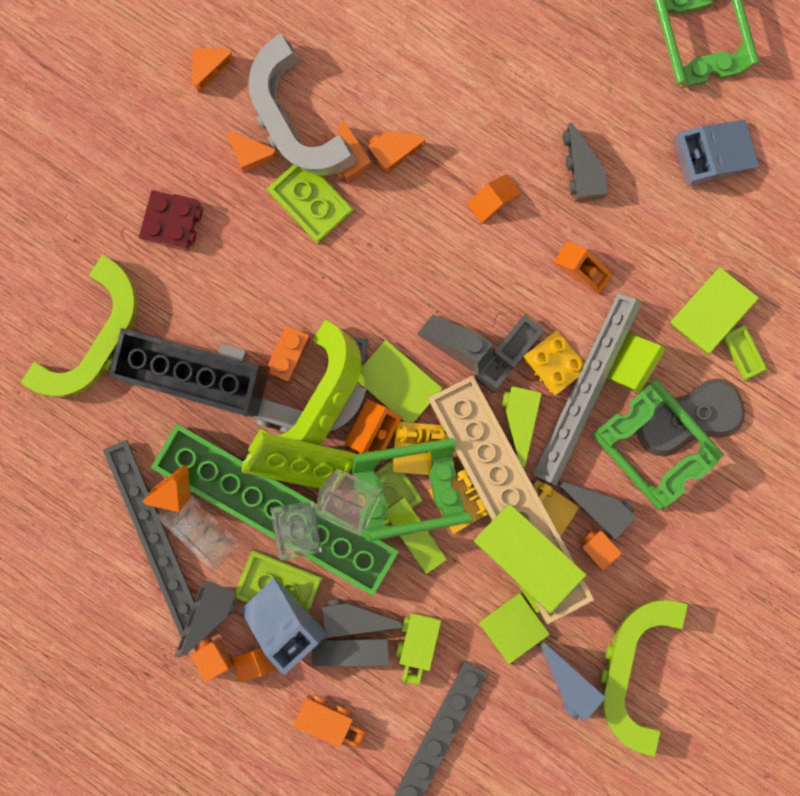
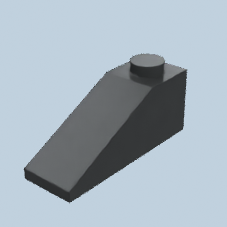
M432 315L418 332V336L477 375L482 372L494 356L493 344L470 329Z
M561 482L558 485L611 539L616 540L637 518L633 514L635 509L625 500L620 502L618 499L566 482Z
M209 581L201 584L176 649L175 657L186 656L228 615L232 614L236 605V601H234L235 592Z
M342 598L327 600V605L322 606L324 628L328 633L326 638L402 628L401 620L349 602L343 603Z

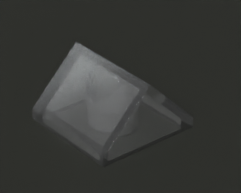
M336 468L319 490L315 516L362 537L383 489Z
M313 501L270 508L279 560L322 552Z

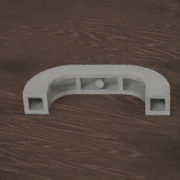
M280 33L259 51L250 70L249 93L252 103L259 114L256 118L263 129L267 128L270 134L268 140L273 148L279 149L280 153L288 161L303 171L314 175H333L345 171L359 162L349 143L342 136L337 135L324 145L318 147L304 146L278 100L277 87L280 78L288 69L301 61L291 42Z
M222 343L218 352L246 360L248 355L244 350ZM355 386L329 433L340 430L355 418L364 402L367 393L366 388ZM262 399L258 417L252 418L257 419L255 424L267 428L274 424L281 427L280 432L286 433L296 424L303 411Z

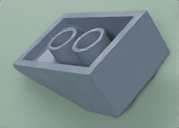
M542 641L539 646L560 698L565 703L562 707L575 720L581 717L586 721L606 697Z

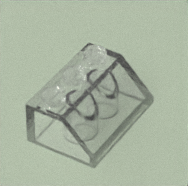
M191 494L190 499L180 512L163 509L156 518L211 570L219 569L238 549L239 546L235 543L238 539L228 529L225 532L217 526L219 521L210 512L207 514L199 509L200 502Z

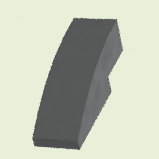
M524 315L493 352L494 356L490 362L474 378L494 393L544 330Z
M388 638L322 639L312 649L313 666L389 665Z

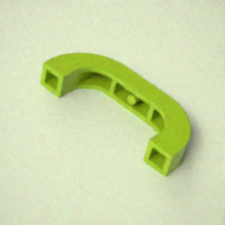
M101 255L89 277L105 286L111 294L113 309L109 319L81 363L75 369L66 373H54L41 364L33 362L20 382L27 388L50 397H72L93 387L106 370H111L120 329H132L138 314V297L135 286L126 272L104 255Z
M324 320L312 342L328 353L327 371L296 424L286 433L277 436L321 445L357 384L361 370L359 347L349 334L327 320ZM260 428V430L258 431L257 435L255 436L254 440L248 448L249 452L253 448L261 433H267L266 431Z
M657 599L641 603L630 610L618 624L612 644L607 645L605 659H608L606 669H602L599 683L603 685L601 693L606 697L601 703V708L608 727L624 745L638 753L653 757L656 754L660 730L636 723L629 717L625 707L626 691L640 636L647 629L658 625L683 629L688 606L686 603L668 599Z

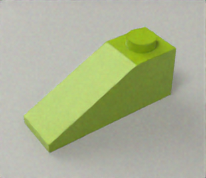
M512 386L510 392L505 391L502 406L506 407L505 416L514 452L522 467L525 468L542 393Z

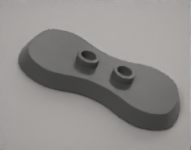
M708 380L691 393L674 398L708 437L729 436L742 426L745 419V408L741 395L737 388L727 380ZM659 404L654 408V414L651 419L636 431L638 439L645 450L657 456L671 455L688 442L696 439L666 404Z

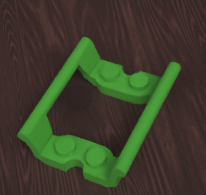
M654 0L677 84H681L682 88L704 84L707 82V77L710 74H715L720 79L746 72L752 66L760 63L742 0H732L743 40L737 53L718 52L691 60L686 66L682 64L668 12L684 14L707 8L716 0Z
M656 378L629 402L631 410L628 414L620 415L616 413L591 435L659 511L663 507L666 508L686 491L684 487L686 480L689 478L701 479L718 463L720 458L724 456V453ZM659 404H666L700 442V451L696 454H689L681 459L663 475L661 484L656 488L649 485L619 452L615 444L619 439L630 437L650 420L654 414V408Z
M454 438L353 455V481L356 495L362 496L365 500V507L359 511L365 535L369 536L370 541L471 523L470 513L464 511L460 491L454 490L451 486V480L456 477L452 458L455 449ZM431 452L432 468L429 472V479L435 505L441 510L443 517L398 526L385 525L384 519L387 515V507L381 481L375 476L374 469L381 460Z

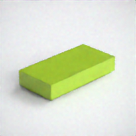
M746 325L731 331L723 339L743 381L768 370Z

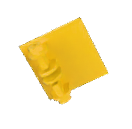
M558 330L523 356L526 359L525 363H528L533 371L536 372L535 376L539 375V381L543 380L546 387L550 390L549 393L552 392L555 396L579 377L585 364Z
M399 422L395 430L394 448L448 439V436L441 425ZM431 452L393 458L392 472L429 475L432 468Z
M465 469L458 472L456 477L451 480V486L454 490L460 491L464 511L470 513L472 521L467 524L450 526L449 528L453 534L488 515ZM431 488V489H429L428 491H429L431 497L433 498V493H432V488Z
M537 479L533 488L561 537L580 507L553 490L549 485Z

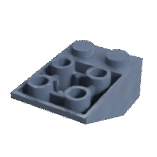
M746 120L701 126L679 132L673 139L687 187L759 168Z
M276 577L240 610L265 656L283 675L293 668L328 634Z

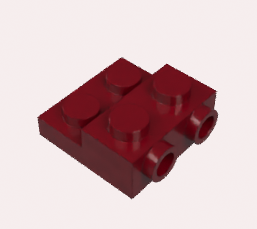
M151 190L139 239L188 251L190 245L193 246L196 240L197 232L194 231L196 221L200 222L202 218L203 207H200L201 203L197 199Z

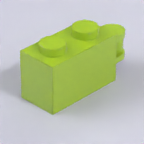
M411 612L410 617L405 616L402 632H406L404 642H399L396 657H400L399 664L405 665L402 682L419 686L423 670L430 671L441 619ZM409 666L418 668V674L408 673Z

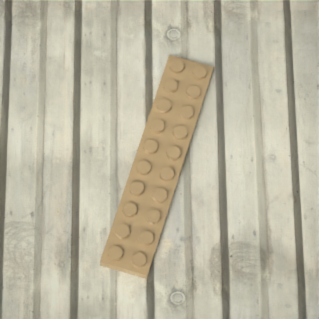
M473 375L429 397L430 405L446 432L448 439L454 438V450L491 520L493 521L510 503L574 563ZM582 580L551 614L535 599L534 601L546 624L549 625L593 602L594 598L584 580Z

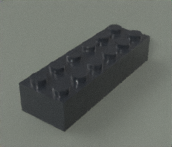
M121 328L109 378L243 416L258 417L270 367L137 330Z

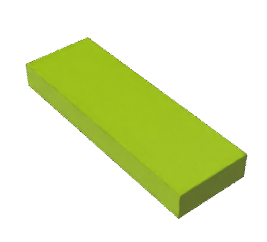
M405 497L387 507L386 516L393 526L420 522V519ZM428 531L400 536L426 574L447 560Z

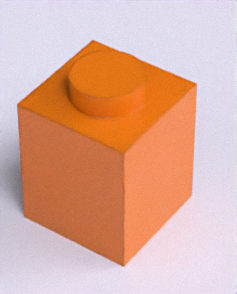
M591 530L581 539L583 542L580 546L581 550L602 571L622 554L601 530L597 532Z

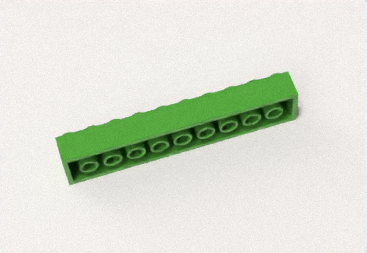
M176 423L151 466L153 470L168 477L185 465L188 468L191 492L374 596L399 550L380 539L370 541L369 536H366L361 528L275 479L243 473L241 465L244 461Z

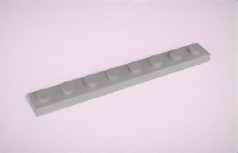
M617 294L533 476L557 486L642 304L638 299Z

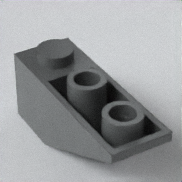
M572 122L568 123L566 131H563V143L569 149V155L566 156L567 171L571 170L572 180H569L570 195H574L575 202L604 199L608 194L605 168Z

